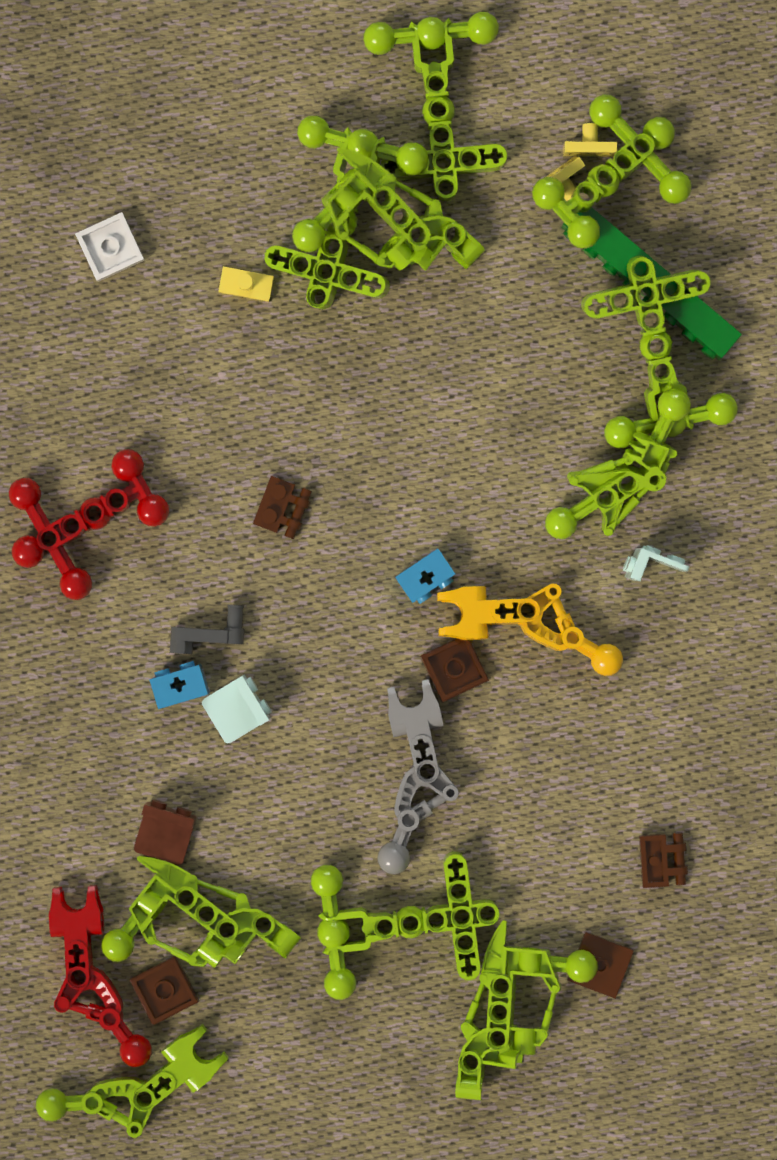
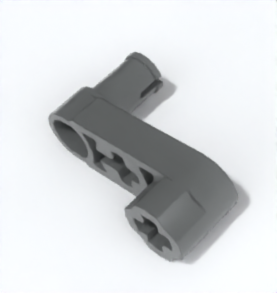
M227 605V628L224 627V630L171 627L169 653L193 654V642L244 644L245 629L242 628L244 605Z

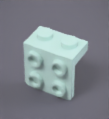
M643 545V548H635L633 556L627 557L623 571L626 572L625 578L640 581L648 559L682 572H688L690 567L684 565L685 559L674 555L663 557L660 555L661 550Z
M242 675L202 700L204 709L225 743L235 741L271 719L269 714L272 711L264 699L260 701L255 693L258 691V688L251 677L247 679L245 675Z

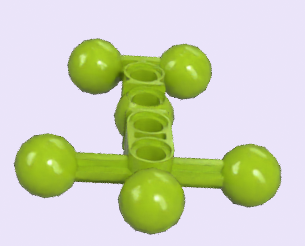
M607 94L596 97L591 102L589 108L591 120L599 127H610L625 145L616 152L612 159H608L605 164L592 168L588 173V177L577 186L571 199L568 201L564 199L565 190L561 181L555 177H544L538 180L532 190L535 204L541 209L553 210L568 226L567 234L571 244L577 248L586 249L595 245L599 240L600 227L592 217L579 216L577 213L590 210L594 203H598L602 197L614 194L621 181L630 176L642 164L660 182L659 193L665 201L678 204L687 200L691 193L689 177L681 171H671L653 152L654 149H665L674 141L675 128L671 121L665 117L652 118L644 125L642 134H637L621 117V104L617 98ZM638 145L643 147L645 153L639 152L636 149V146ZM617 161L625 163L627 168L619 167ZM598 177L605 178L608 184H602ZM580 193L587 194L590 200H583Z

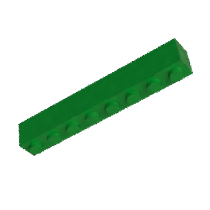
M592 207L586 212L577 213L579 216L592 217L600 227L599 240L595 245L583 249V252L593 260L596 257L604 263L602 267L612 276L617 274L624 280L623 286L630 284L627 264L635 256H643L653 263L656 278L671 275ZM563 223L561 227L565 230L563 235L568 239V226ZM644 261L636 263L634 267L636 275L645 273L646 263ZM670 281L665 286L667 295H672L677 290L675 281ZM644 287L640 291V294L644 297L642 301H646L651 297L652 291L649 287ZM698 296L662 304L664 321L671 326L675 324L683 330L681 333L683 337L691 343L698 342L703 347L701 351L711 360L723 358L742 335Z

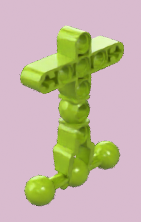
M481 11L472 15L468 22L452 23L449 18L443 22L436 17L423 18L417 25L411 21L409 28L393 29L385 22H375L366 28L363 35L365 47L368 51L377 55L388 53L393 49L394 45L412 43L414 69L418 73H422L426 93L422 114L424 120L428 123V130H430V150H427L428 164L425 170L414 176L406 175L398 168L395 169V173L390 174L394 175L397 181L433 177L435 196L441 201L447 202L455 198L458 190L457 175L497 171L504 167L507 160V152L499 144L454 148L451 127L455 108L453 102L449 99V91H447L448 70L453 67L454 62L452 39L469 37L476 44L485 45L491 43L499 33L498 21L492 14ZM445 43V61L441 63L433 61L430 64L422 63L420 46L425 49L434 50ZM434 79L440 80L443 83V88L434 91L429 87V83ZM436 105H441L445 108L446 113L441 117H436L431 112L432 108ZM438 131H444L448 135V140L439 143L434 139V134ZM482 152L484 153L483 158L491 157L492 152H496L497 156L502 157L499 158L498 163H494L493 159H485L484 165H480V153ZM467 154L473 155L476 158V164L466 166L462 162L463 156ZM440 157H447L451 165L446 169H441L437 166L436 161ZM382 159L381 166L385 169L389 167V162L391 161ZM444 182L450 183L453 186V191L448 195H444L439 191V186Z
M311 115L305 117L297 129L299 141L308 148L316 149L326 143L349 149L367 156L379 165L381 159L395 162L398 169L406 175L414 176L420 174L428 164L427 150L416 142H409L401 147L386 144L384 137L377 139V136L368 129H358L354 132H351L349 127L344 132L331 129L324 118ZM339 153L333 167L334 174L338 176L337 183L346 174L345 169L347 161ZM362 199L348 213L350 215L347 218L349 236L357 227L358 219L356 213L359 210L356 208L360 205ZM331 225L327 227V231L324 230L326 234L325 241L319 248L317 256L281 246H271L265 252V263L270 268L310 279L306 299L310 306L324 310L333 304L337 288L373 298H383L390 290V284L386 277L344 264L348 252L347 240L338 239ZM338 240L340 248L336 253L331 254L329 245L332 241ZM280 255L290 259L289 264L281 261L277 262L274 260V256ZM306 258L308 267L305 271L300 272L298 270V262ZM330 265L333 270L332 275L328 279H324L322 270L325 266ZM355 272L357 281L354 285L349 286L346 282V277L349 273ZM365 280L373 283L378 281L381 284V289L375 290L364 285ZM323 290L326 295L323 303L317 304L315 295L318 291Z
M635 256L627 264L630 284L593 292L583 298L581 308L589 317L602 318L635 310L637 322L642 328L640 330L642 337L639 342V349L646 358V363L649 364L647 367L649 387L645 389L644 397L650 418L632 421L625 416L612 418L604 429L605 439L612 447L619 449L630 446L629 442L635 440L633 433L650 434L653 432L661 415L659 411L657 412L655 395L671 388L681 389L687 393L686 387L678 382L674 367L669 362V360H672V356L669 355L672 349V340L666 332V327L663 326L664 314L662 304L706 293L710 287V278L702 271L689 270L656 278L653 263L643 256ZM644 261L646 263L645 273L636 275L634 271L636 263ZM695 276L702 279V282L698 284V288L693 285L684 286L683 281L686 283L694 282ZM670 281H675L677 284L676 292L672 295H667L665 292L666 284ZM644 287H649L652 295L648 300L642 301L639 293ZM619 293H624L626 296L625 304L616 307L614 297ZM595 299L598 303L607 302L610 309L606 305H601L594 312L588 306L592 305V300ZM649 313H655L657 316L656 323L652 326H646L645 317ZM656 338L661 339V348L656 352H652L650 350L651 341ZM660 364H665L667 367L666 374L657 377L655 375L656 367ZM726 393L713 395L706 405L690 408L689 413L684 419L675 421L668 437H675L681 434L686 427L692 430L694 423L710 420L716 425L731 423L738 412L736 400Z
M453 851L448 853L443 859L448 904L431 906L427 910H425V907L419 909L415 906H406L397 913L393 911V914L388 912L367 913L363 907L338 911L336 894L340 892L343 886L341 872L332 865H322L313 871L310 883L314 892L321 896L323 912L318 915L322 921L317 928V936L322 945L326 947L322 953L329 955L330 971L324 978V988L330 997L336 1000H344L349 998L356 989L355 976L350 970L346 969L344 952L367 950L371 946V942L385 940L393 935H396V937L401 935L405 938L413 939L419 937L424 931L427 934L428 930L432 932L452 931L455 962L459 976L464 980H473L478 977L480 973V960L475 927L495 924L499 919L500 912L495 902L490 899L472 901L467 862L461 853ZM457 858L458 862L462 863V865H458L459 876L464 875V878L454 877L452 866H448V864L452 863V859ZM455 884L465 886V892L461 896L453 895L451 889ZM483 907H493V916L483 918L480 915ZM461 909L469 913L468 918L463 922L457 921L454 918L455 913ZM440 913L443 916V920L440 924L433 925L429 922L430 915ZM406 917H415L418 920L417 925L414 928L405 927L403 921ZM362 918V931L365 933V939L347 942L350 936V929L344 919ZM381 920H389L392 923V927L389 931L383 932L378 929V923ZM463 935H468L472 938L471 944L467 947H461L458 944L459 938ZM469 954L470 963L474 966L471 967V972H466L465 968H461L466 965L464 955Z

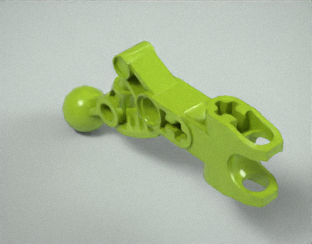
M201 1024L197 1028L177 1037L161 1051L168 1063L147 1080L143 1081L135 1076L107 1079L94 1084L84 1095L65 1096L62 1091L50 1088L39 1094L35 1107L42 1119L51 1122L60 1120L67 1111L83 1110L90 1115L97 1113L108 1121L113 1119L125 1126L127 1134L132 1138H137L142 1134L154 1106L184 1082L194 1093L211 1080L229 1057L225 1052L211 1060L201 1059L196 1055L194 1045L207 1030ZM161 1077L164 1079L169 1077L171 1079L169 1086L165 1083L159 1087L157 1092L155 1087L160 1084ZM148 1092L152 1100L144 1103L139 1099L138 1094ZM111 1096L127 1097L131 1105L129 1117L117 1111L118 1107L107 1101L106 1098Z

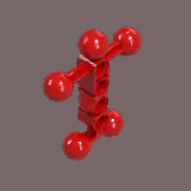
M132 449L119 451L114 455L111 462L113 474L117 479L128 482L129 486L122 490L112 489L106 496L101 495L100 497L89 498L82 503L79 510L74 511V515H66L53 523L49 522L39 504L41 489L36 481L23 477L14 481L9 488L8 496L10 502L14 507L27 512L38 532L37 538L25 535L19 537L14 542L11 553L13 560L23 568H32L42 561L44 550H48L62 574L59 585L61 592L71 600L85 598L92 589V579L87 571L75 568L64 545L79 538L85 531L89 532L91 529L98 530L104 528L109 523L111 517L116 516V512L126 511L131 502L136 499L139 500L137 515L143 524L156 527L162 525L169 516L168 502L162 496L152 494L142 476L144 470L143 459L138 452ZM117 493L122 494L124 497V503L119 508H115L111 502L112 497ZM94 506H98L102 512L101 517L96 521H93L89 516V511ZM71 519H76L79 523V529L72 534L67 530V523ZM48 532H53L56 535V542L53 546H48L44 541V537Z

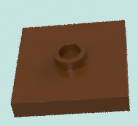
M455 639L420 656L442 703L489 681L470 640Z
M585 931L578 950L589 951L595 956L598 964L597 974L586 983L575 982L569 976L567 981L616 999L634 950Z
M176 956L129 979L152 1025L199 1002Z

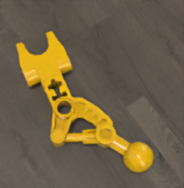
M549 584L525 599L487 600L485 586L461 587L437 593V601L453 603L461 611L460 622L454 626L439 628L438 637H451L461 640L489 639L488 625L518 624L525 635L556 651L575 649L591 659L593 669L600 675L612 676L621 669L623 664V655L615 645L601 644L598 646L585 638L583 632L575 627L570 613L566 614L559 598L561 588L557 584ZM551 604L558 617L555 621L561 633L553 632L541 621L543 612ZM513 605H516L514 613L506 614L503 619H501L500 614L495 613L500 606H502L503 610L508 611L514 608ZM522 605H530L533 608L534 613L531 618H526L521 614Z

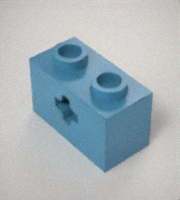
M436 549L395 578L413 603L417 600L421 604L432 596L431 590L437 586L442 590L453 582L451 577L455 575V572L440 550ZM424 570L426 573L432 571L434 574L430 585L426 582L421 584L419 581L422 578L421 572Z
M194 661L179 665L180 670L170 673L169 668L154 672L155 678L149 680L158 709L210 694L201 664L195 665ZM176 677L180 681L185 680L186 685L182 686V691L178 687L173 688L172 683L176 682Z

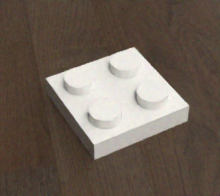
M122 212L75 233L97 282L145 261Z

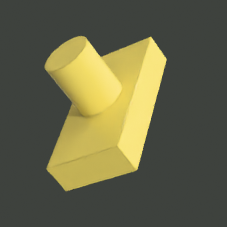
M595 123L582 125V142L565 141L563 145V156L614 157L617 152V142H598V126Z
M573 156L546 176L555 177L561 181L565 190L564 199L566 201L571 199L576 189L569 177L583 168L585 164L580 157Z
M223 266L218 292L270 302L274 276Z

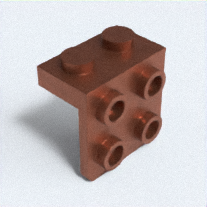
M158 800L147 802L144 804L141 814L143 818L134 845L135 852L173 864H182L197 816L192 815V811L185 808L177 807L176 810L168 808L166 803Z

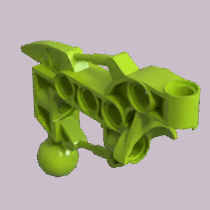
M341 147L337 148V152L354 168H351L321 199L324 209L314 219L308 218L298 222L292 234L293 242L298 249L304 252H313L322 246L325 241L324 230L331 225L338 239L347 240L357 247L360 252L372 259L376 265L387 268L395 266L398 270L404 269L409 264L412 266L414 263L419 264L424 271L427 270L443 247L451 253L452 257L462 267L467 269L485 251L484 247L462 225L452 218L443 216L439 200L430 198L418 190L411 189L397 181L394 175L367 156ZM395 186L427 205L425 214L417 216L395 192ZM383 190L385 192V200L378 204L377 194ZM361 199L366 200L396 232L383 245L378 254L349 236L347 218L350 215L348 213ZM398 209H401L403 217L401 221L396 222L394 214ZM418 227L420 236L417 240L413 241L412 231ZM453 227L455 236L448 240L447 231Z
M138 856L137 860L156 874L129 907L132 915L122 928L110 930L104 935L101 948L107 959L115 962L124 961L131 956L134 950L133 938L140 930L149 945L155 944L171 952L172 955L188 962L191 966L205 967L208 963L215 968L223 958H227L236 964L256 936L268 943L269 947L285 959L301 937L271 915L259 909H251L247 896L244 893H237L221 886L217 887L198 880L195 875L167 861ZM198 885L236 900L235 911L225 914L198 893ZM183 892H191L194 896L193 902L188 906L182 905L179 901L180 895ZM169 901L209 931L205 940L192 955L157 940L153 922ZM206 907H210L214 911L213 919L208 922L200 919V912ZM266 918L271 922L270 930L265 933L259 932L256 928L258 920ZM225 923H230L235 928L234 934L228 938L223 937L220 933V928Z
M503 920L488 944L479 976L481 983L474 1001L472 1000L465 1021L461 1024V1030L467 1042L462 1047L458 1061V1076L455 1088L456 1098L482 1100L481 1093L485 1064L516 1069V1063H522L523 1055L536 1054V1046L540 1047L549 1036L548 1030L553 1015L552 1009L556 994L561 990V983L557 972L567 973L569 978L575 982L586 983L595 977L598 970L597 960L593 954L586 950H576L570 953L568 957L551 956L549 949L505 946L507 921ZM516 975L542 977L552 992L541 1028H520L514 1025ZM498 979H505L508 982L509 988L507 992L498 990ZM486 986L489 989L487 1026L480 1030L472 1022L478 1009V1002L483 989ZM497 1005H503L506 1008L507 1016L505 1018H499L496 1015L495 1007ZM495 1031H500L504 1034V1044H497L494 1041L493 1034ZM467 1055H474L477 1058L478 1065L476 1068L468 1066L466 1063Z

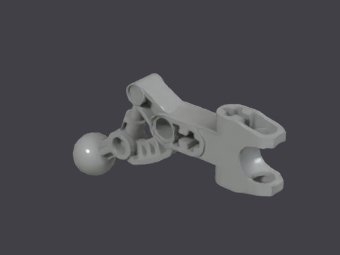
M429 679L422 680L423 700L415 707H405L397 698L395 687L387 688L389 699L388 716L393 737L408 736L414 763L405 772L398 789L394 807L395 815L398 818V827L392 842L386 843L381 847L377 857L380 868L384 872L393 875L405 871L410 863V854L406 847L412 831L418 827L419 822L433 814L432 810L445 801H454L458 797L457 787L437 763L430 729L443 727L444 725L439 703L432 691ZM418 739H423L425 743H429V746L425 748L426 756L432 754L433 759H424L417 762V757L422 758L420 749L414 748V745L418 744ZM425 764H430L435 769L434 775L430 778H424L420 774V768ZM419 787H429L438 793L437 796L428 802L423 800L411 808V801Z

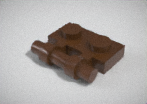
M271 476L253 524L276 533L279 530L280 524L288 526L284 536L294 539L297 530L300 531L303 524L300 522L306 508H309L311 503L309 498L312 491L302 488L299 497L294 496L292 493L295 484ZM289 502L296 504L291 519L284 517Z
M673 833V843L666 844L665 834L639 835L642 887H668V876H675L676 885H686L688 866H685L684 851H687L686 843L683 842V833ZM674 852L675 866L668 867L667 853Z

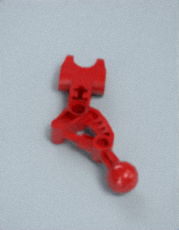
M97 885L88 886L86 904L81 909H73L67 905L62 887H54L52 889L49 912V930L51 937H64L66 978L54 1001V1008L60 1013H64L69 1009L85 1014V1018L99 1022L105 1030H111L121 1043L119 1051L122 1061L128 1066L140 1067L150 1060L152 1046L144 1036L139 1034L133 1035L124 1023L123 1001L116 987L103 970L93 966L91 935H103L105 927L104 909ZM79 945V949H83L84 952L79 956V963L74 965L73 963L78 960V952L73 951V949ZM75 970H81L85 973L86 980L84 982H79L75 979ZM91 989L102 999L105 1007L93 1003L89 1005L76 1002V999L82 992Z

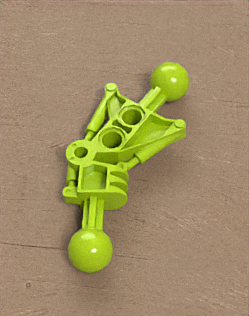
M674 388L664 391L658 401V411L661 415L651 436L640 432L633 433L637 441H630L629 444L634 449H626L621 459L609 460L587 469L572 471L567 474L570 484L583 488L589 496L569 509L557 507L547 514L545 528L552 537L556 539L571 537L576 531L577 522L597 508L600 509L602 514V531L606 536H611L614 533L615 527L640 503V499L648 490L658 491L664 487L666 483L665 474L670 466L669 461L677 456L675 448L666 444L665 441L674 422L684 419L690 411L691 403L687 393L681 389ZM634 460L641 464L639 468L631 465ZM627 476L632 477L629 483L621 484L623 478ZM610 491L606 498H599L602 492Z

